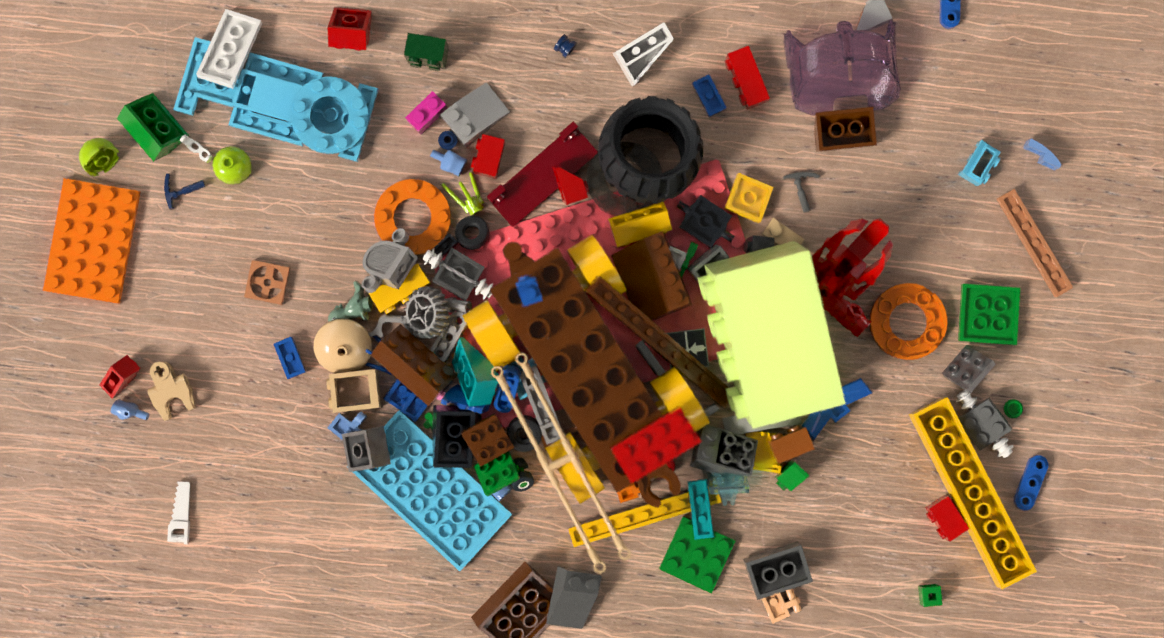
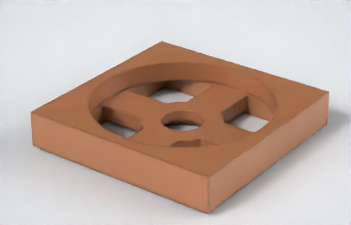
M252 260L244 297L283 305L290 268ZM263 266L267 267L265 276L262 278L254 276L257 269ZM275 269L281 273L283 282L276 281L273 278ZM266 279L271 280L270 286L264 285ZM252 284L262 287L260 297L253 292ZM273 288L281 289L277 296L269 299L270 290Z

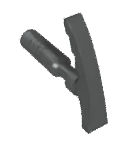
M797 172L783 176V180H795L794 184L798 189L797 194L803 213L811 211L805 191L802 189L800 178H819L820 175L810 172Z

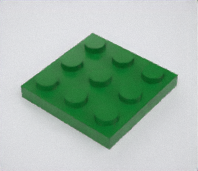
M961 284L958 341L1017 345L1020 288Z
M682 516L659 570L712 594L735 544V540L714 530V537L695 540L692 520Z

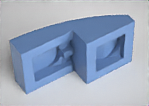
M1033 139L1025 142L1023 149L1040 156L1037 163L1054 171L1061 167L1057 157L1044 145Z

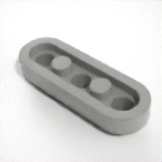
M457 311L450 315L451 317L447 320L449 324L445 326L446 330L441 332V335L437 337L430 349L443 362L449 359L458 343L459 337H462L468 326L462 316L465 314L464 312ZM459 317L462 319L461 324L457 322ZM449 334H452V340L448 339ZM439 350H442L444 353L442 357L439 355Z

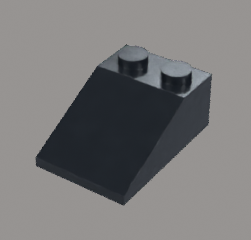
M433 405V467L472 468L473 453L461 432L475 425L476 412L460 409L457 405Z

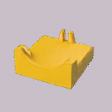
M760 431L745 433L746 437L758 440L753 470L781 473V463H776L768 441L772 440L771 436L775 435L774 433Z

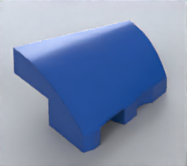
M460 384L453 386L441 400V404L447 405V403H452L460 409L481 414L487 412L490 404L469 407Z

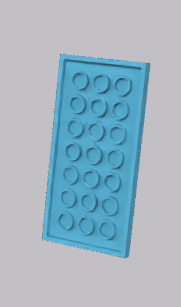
M398 410L384 426L391 464L353 471V473L457 570L461 571L510 518L512 513L498 502L493 495L487 497L481 484L465 469L433 467L432 439Z

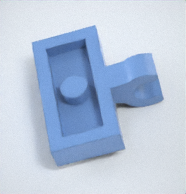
M361 411L353 421H350L342 413H339L328 426V429L343 440L342 434L362 430L359 426L366 419L367 415Z

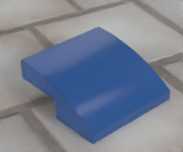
M396 379L383 397L385 401L415 422L427 407L421 399L398 379Z

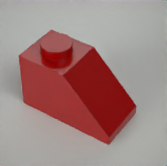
M556 165L552 166L564 204L568 205L588 198L587 192H589V187L586 181Z
M126 355L110 366L99 386L113 399L136 377L140 367Z

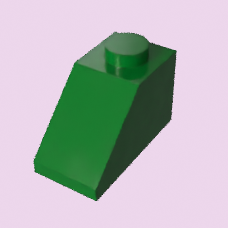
M789 461L783 467L781 473L775 476L778 480L776 484L783 491L786 489L792 491L807 479L809 475L796 462Z

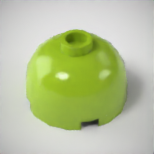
M99 137L90 139L81 147L79 161L82 168L90 176H98V172L104 171L106 173L115 166L119 159L117 156L119 150L107 139Z
M224 147L213 158V171L217 178L226 184H240L251 174V158L239 147Z

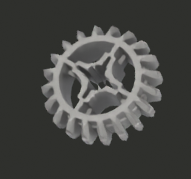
M420 287L418 290H413V294L408 296L409 301L405 302L407 307L403 309L406 311V315L403 317L407 318L405 324L410 326L409 331L423 339H430L441 335V332L446 330L445 326L449 324L447 318L451 317L448 314L451 308L447 307L449 301L444 300L445 294L432 287Z

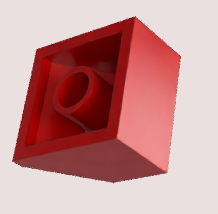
M334 7L327 27L328 47L354 49L357 51L367 50L372 10Z

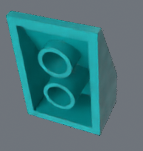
M459 337L451 363L457 374L468 406L491 404L492 398L495 396L497 384H499L497 379L491 374L494 366L466 339ZM494 370V375L499 376V373Z

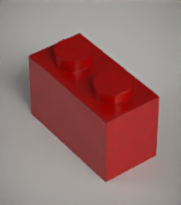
M482 134L481 139L478 138L476 143L477 157H473L471 168H474V174L497 178L506 143L505 139Z
M944 495L925 507L928 511L926 516L931 523L935 522L938 527L936 531L942 540L952 541L969 530V527L949 496Z

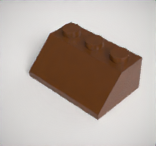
M865 107L816 112L814 126L816 152L876 146L874 108Z

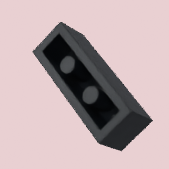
M449 233L434 247V253L438 255L442 252V257H444L451 248L458 244V241Z

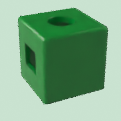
M940 585L918 586L921 606L943 605ZM932 593V598H929L928 594Z

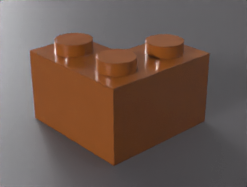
M794 425L787 428V432L783 435L780 432L771 436L772 440L768 441L776 463H782L815 449L806 427Z

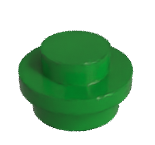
M1010 399L1005 402L1003 411L1009 418H1018L1023 412V405L1016 399Z

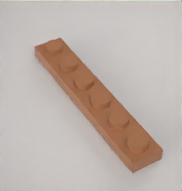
M1013 189L997 198V202L1053 296L1056 298L1072 289V284L1016 190Z

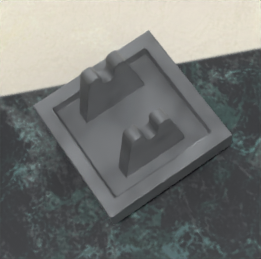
M966 345L942 372V375L971 393L996 364L990 358Z

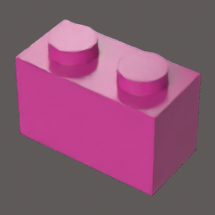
M432 91L405 118L421 135L448 108Z

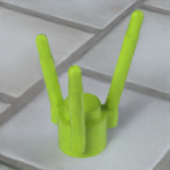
M472 172L469 175L476 197H471L461 181L459 182L462 191L468 199L465 201L466 205L450 188L442 183L441 186L464 209L465 213L469 212L472 216L484 209L482 205L484 201L480 196Z

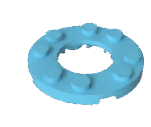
M320 77L306 83L295 95L290 111L291 124L298 139L311 150L323 154H337L352 148L361 139L368 123V108L360 91L348 81L337 77ZM327 96L336 97L341 100L347 107L349 114L346 126L341 131L333 134H326L317 130L310 118L311 108L314 103L320 98Z

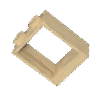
M377 369L329 374V379L326 380L327 389L331 390V398L328 399L329 408L333 409V413L381 408ZM368 375L371 404L339 407L336 379Z

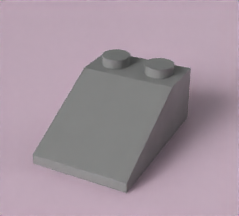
M485 83L455 102L440 115L462 144L468 147L508 115L510 111L490 86Z

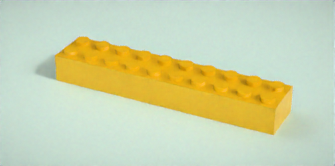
M942 397L908 414L955 507L969 527L968 532L996 587L1004 589L1036 573L1037 571L948 397Z

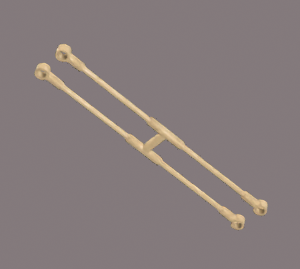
M519 353L516 356V362L521 365L525 375L530 379L562 440L561 443L567 455L549 463L509 390L510 387L503 376V369L495 366L492 368L491 374L497 379L502 391H505L537 452L543 469L550 479L552 486H555L588 549L587 552L594 563V570L597 573H603L606 569V564L601 561L595 548H592L559 485L560 482L554 470L572 462L577 473L581 475L613 536L612 539L619 550V557L627 560L630 558L631 552L624 545L620 535H617L584 472L585 469L569 439L564 435L537 384L534 373L528 363V357L524 353ZM524 356L525 362L520 363L518 358ZM500 369L501 374L499 376H495L494 370ZM627 550L629 553L628 557H622L621 551ZM598 563L603 564L604 569L602 571L596 569Z

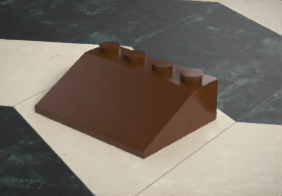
M662 231L648 236L612 255L618 274L626 287L628 300L650 320H657L693 305L666 235Z
M525 561L471 618L476 626L489 638H537L549 626V624H546L553 587Z

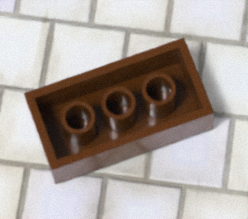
M401 324L383 338L371 353L374 359L427 406L433 403L457 377V374Z

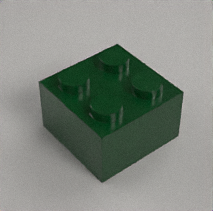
M408 33L404 57L411 67L421 68V66H427L430 70L440 71V69L446 68L449 46L446 39Z

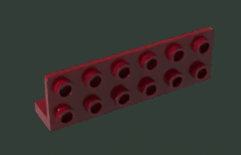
M573 121L559 133V137L503 186L500 184L486 197L511 227H514L558 189L552 166L556 165L574 175L595 157L598 151L579 131V126Z

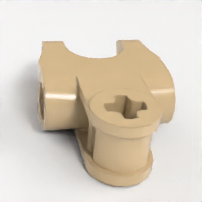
M168 362L154 363L150 368V375L155 386L148 388V395L164 421L172 419L169 405L175 397L183 401L188 411L195 409L193 389L186 375L183 373L176 376L173 367ZM161 368H164L165 371L163 372V374L159 375L158 371H160Z

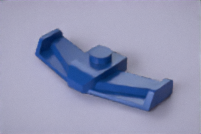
M862 378L842 386L845 399L844 405L811 413L804 421L802 427H806L812 441L816 439L830 418L836 423L850 412L846 405L873 393Z

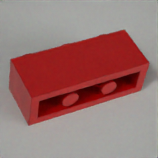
M749 45L728 53L724 62L727 70H731L733 74L731 79L735 89L738 88L741 94L739 95L741 105L745 106L748 110L768 102L770 97Z

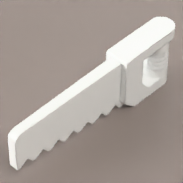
M177 482L179 486L176 487L177 492L175 494L177 497L174 498L175 503L173 505L175 508L172 510L174 514L171 515L173 519L168 525L167 540L168 542H184V544L188 545L190 531V483ZM175 529H184V535L173 534V531Z

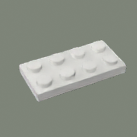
M225 9L196 73L197 77L234 89L262 26L261 20Z

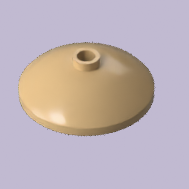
M335 319L327 322L319 329L314 340V353L318 362L325 369L333 373L360 370L370 358V354L366 353V349L372 351L371 338L366 329L350 319ZM342 348L345 350V353H340L338 350Z

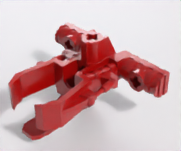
M862 218L851 221L847 227L839 230L832 237H828L821 248L817 249L811 256L822 304H824L823 309L827 310L832 317L834 316L842 326L850 330L851 334L856 337L872 321L866 318L859 305L850 303L843 296L845 295L852 300H857L869 286L874 285L877 277L885 268L887 261L892 255L893 244L889 240L882 249V257L867 268V264L863 261L873 248L889 233L890 226L881 218L874 219L863 231L862 229L868 223L867 220ZM861 232L849 247L844 244L841 245L847 235ZM827 248L829 252L826 258L823 259L820 256L823 254V250ZM863 281L867 283L858 289L854 286L855 283L859 285Z

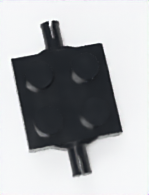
M700 195L691 206L686 205L681 200L676 206L686 213L679 228L709 248H712L715 241L720 237H723L730 243L735 236L726 231L727 223L732 215Z

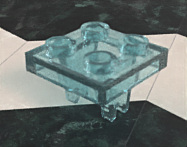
M707 472L710 494H721L724 506L727 505V501H730L733 506L737 493H749L747 476Z

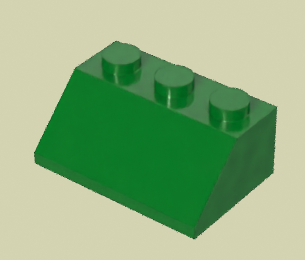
M154 93L124 105L117 117L118 121L153 162L168 155L182 143L180 139L183 135L189 137L188 133Z

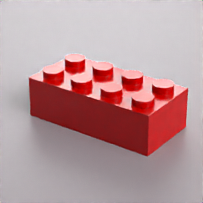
M677 406L610 446V449L632 484L699 444L701 440L682 408Z

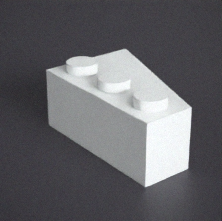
M665 23L660 24L613 53L631 86L638 82L673 41L674 38Z

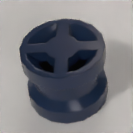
M563 34L553 50L561 52L563 57L567 58L577 43L570 41L568 36Z

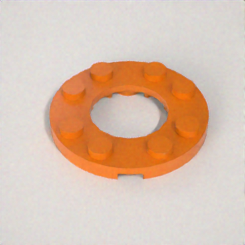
M418 179L402 180L391 185L380 196L374 212L375 227L382 241L393 242L392 234L398 229L394 222L396 208L400 203L411 198L421 200L430 209V225L427 230L419 235H409V239L404 246L409 247L415 255H422L428 249L432 250L447 236L451 224L450 207L445 196L434 185Z
M904 283L885 290L876 299L870 312L869 320L872 321L870 323V331L874 341L885 353L897 359L914 360L929 355L938 347L946 334L947 313L942 301L935 293L919 284ZM912 303L923 310L926 316V327L919 338L903 340L892 332L889 318L892 311L900 304Z

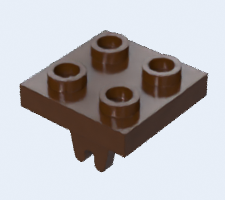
M495 413L461 432L480 467L514 448Z

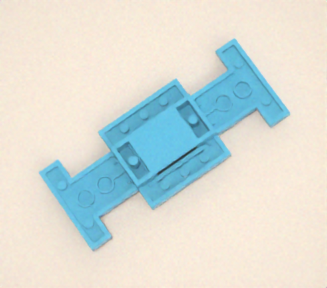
M195 37L173 110L194 116L199 98L233 108L228 124L230 127L303 147L304 144L296 136L291 124V105L297 92L306 83L323 77L324 74L249 53L245 69H242L236 85L232 89L197 77L196 73L211 41ZM359 83L358 90L364 97L368 108L367 127L361 139L352 148L338 155L341 158L358 162L379 90L378 88ZM327 96L320 98L311 108L310 118L312 124L322 133H337L348 122L349 114L347 107L336 97Z

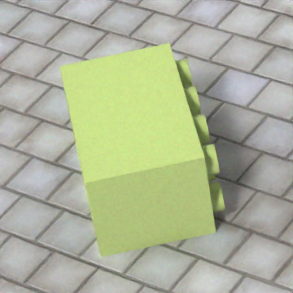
M792 241L704 265L707 275L698 277V283L703 300H707L709 306H715L716 313L707 315L712 336L716 337L718 344L724 343L725 350L718 351L716 354L721 373L725 374L728 382H734V387L726 389V395L730 409L735 412L737 420L746 418L754 429L845 404L808 249Z

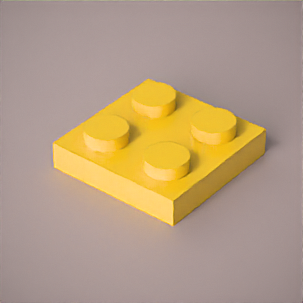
M738 173L724 209L760 223L773 187Z

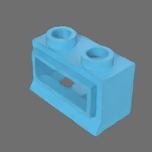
M983 140L977 142L975 145L977 147L968 157V162L964 169L958 173L959 176L976 186L982 183L985 184L991 176L988 172L991 167L995 168L1001 159L998 157L1000 151ZM987 151L993 156L979 177L972 172L983 153Z

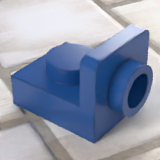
M530 275L518 278L519 282L516 283L524 307L543 301L535 277L531 278Z

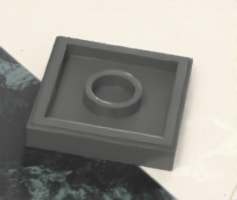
M643 340L635 345L656 376L662 375L665 370Z

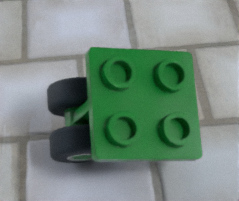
M510 451L481 467L479 463L474 466L484 494L487 497L510 484L513 490L517 492L526 491L534 484L532 474L524 471V469L528 468L527 462L523 458L512 459Z

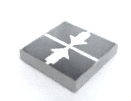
M704 328L667 333L701 364L709 367Z

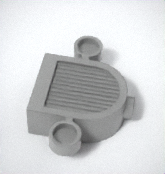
M403 228L393 232V242H377L364 254L363 267L370 276L364 278L362 287L368 293L375 292L380 283L399 289L418 259L409 247L404 246L409 239V234Z

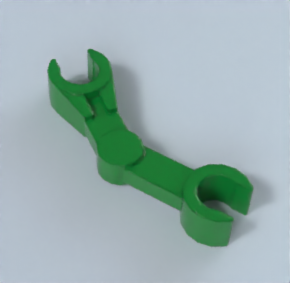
M691 242L686 260L681 266V276L687 270L689 261L697 250L698 244Z

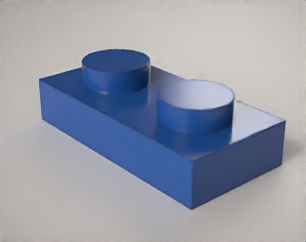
M710 74L692 82L709 117L727 108Z
M293 337L274 343L287 379L306 373Z

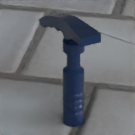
M166 173L164 192L169 209H174L173 198L176 199L182 194L186 195L206 187L204 181L201 180L185 186L177 192H170V174Z

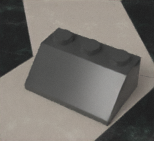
M798 541L743 559L757 600L813 582L802 546Z

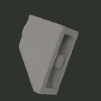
M869 0L866 2L853 33L854 38L891 21L892 16L884 0Z

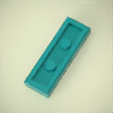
M707 479L687 481L694 539L712 538L714 533Z

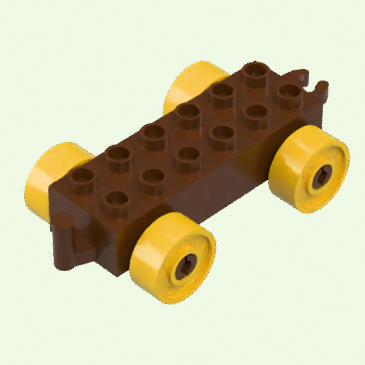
M593 235L588 236L567 250L576 266L574 270H571L558 248L534 261L522 252L523 249L519 243L509 242L504 246L503 254L509 262L511 277L490 289L504 313L498 316L488 300L462 316L494 367L499 366L503 369L506 365L516 360V356L521 352L512 338L517 335L520 337L587 446L581 449L571 433L565 435L585 469L584 472L595 493L598 494L605 489L595 472L599 468H602L615 491L619 492L629 486L631 482L610 449V446L677 406L682 408L695 432L710 422L693 392L675 367L649 382L659 399L654 403L585 292L596 276H601L620 294L627 291L613 264ZM530 275L531 278H536L543 301L524 307L516 283L519 282L518 278ZM561 438L546 447V451L553 462L567 455L561 443ZM572 462L558 468L559 473L580 504L592 497ZM666 463L636 481L641 497L647 504L655 508L661 506V500L651 491V483L654 479H666L669 484V490L673 495H679L681 492V483L678 476L671 468H668Z

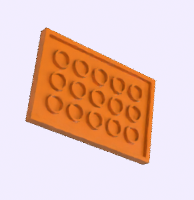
M63 179L43 291L120 304L140 191Z

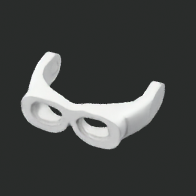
M186 135L181 137L180 141L190 151L199 153L201 160L209 163L213 159V155L197 141ZM195 143L199 149H193L192 145ZM203 152L208 154L206 158L202 156Z

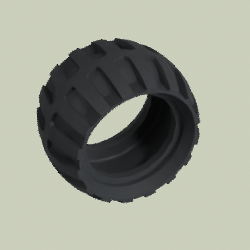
M647 96L645 99L636 98L630 100L626 105L620 106L610 116L600 135L598 157L606 180L612 187L615 186L618 189L620 195L625 198L628 196L636 199L638 203L652 201L655 204L664 202L668 198H675L690 186L700 170L703 159V140L700 135V128L697 122L691 119L690 112L684 107L681 108L675 104V101L667 98L665 100L657 98V96ZM645 127L659 129L671 136L678 146L680 162L673 169L661 174L645 173L635 169L625 159L621 150V140L635 129Z

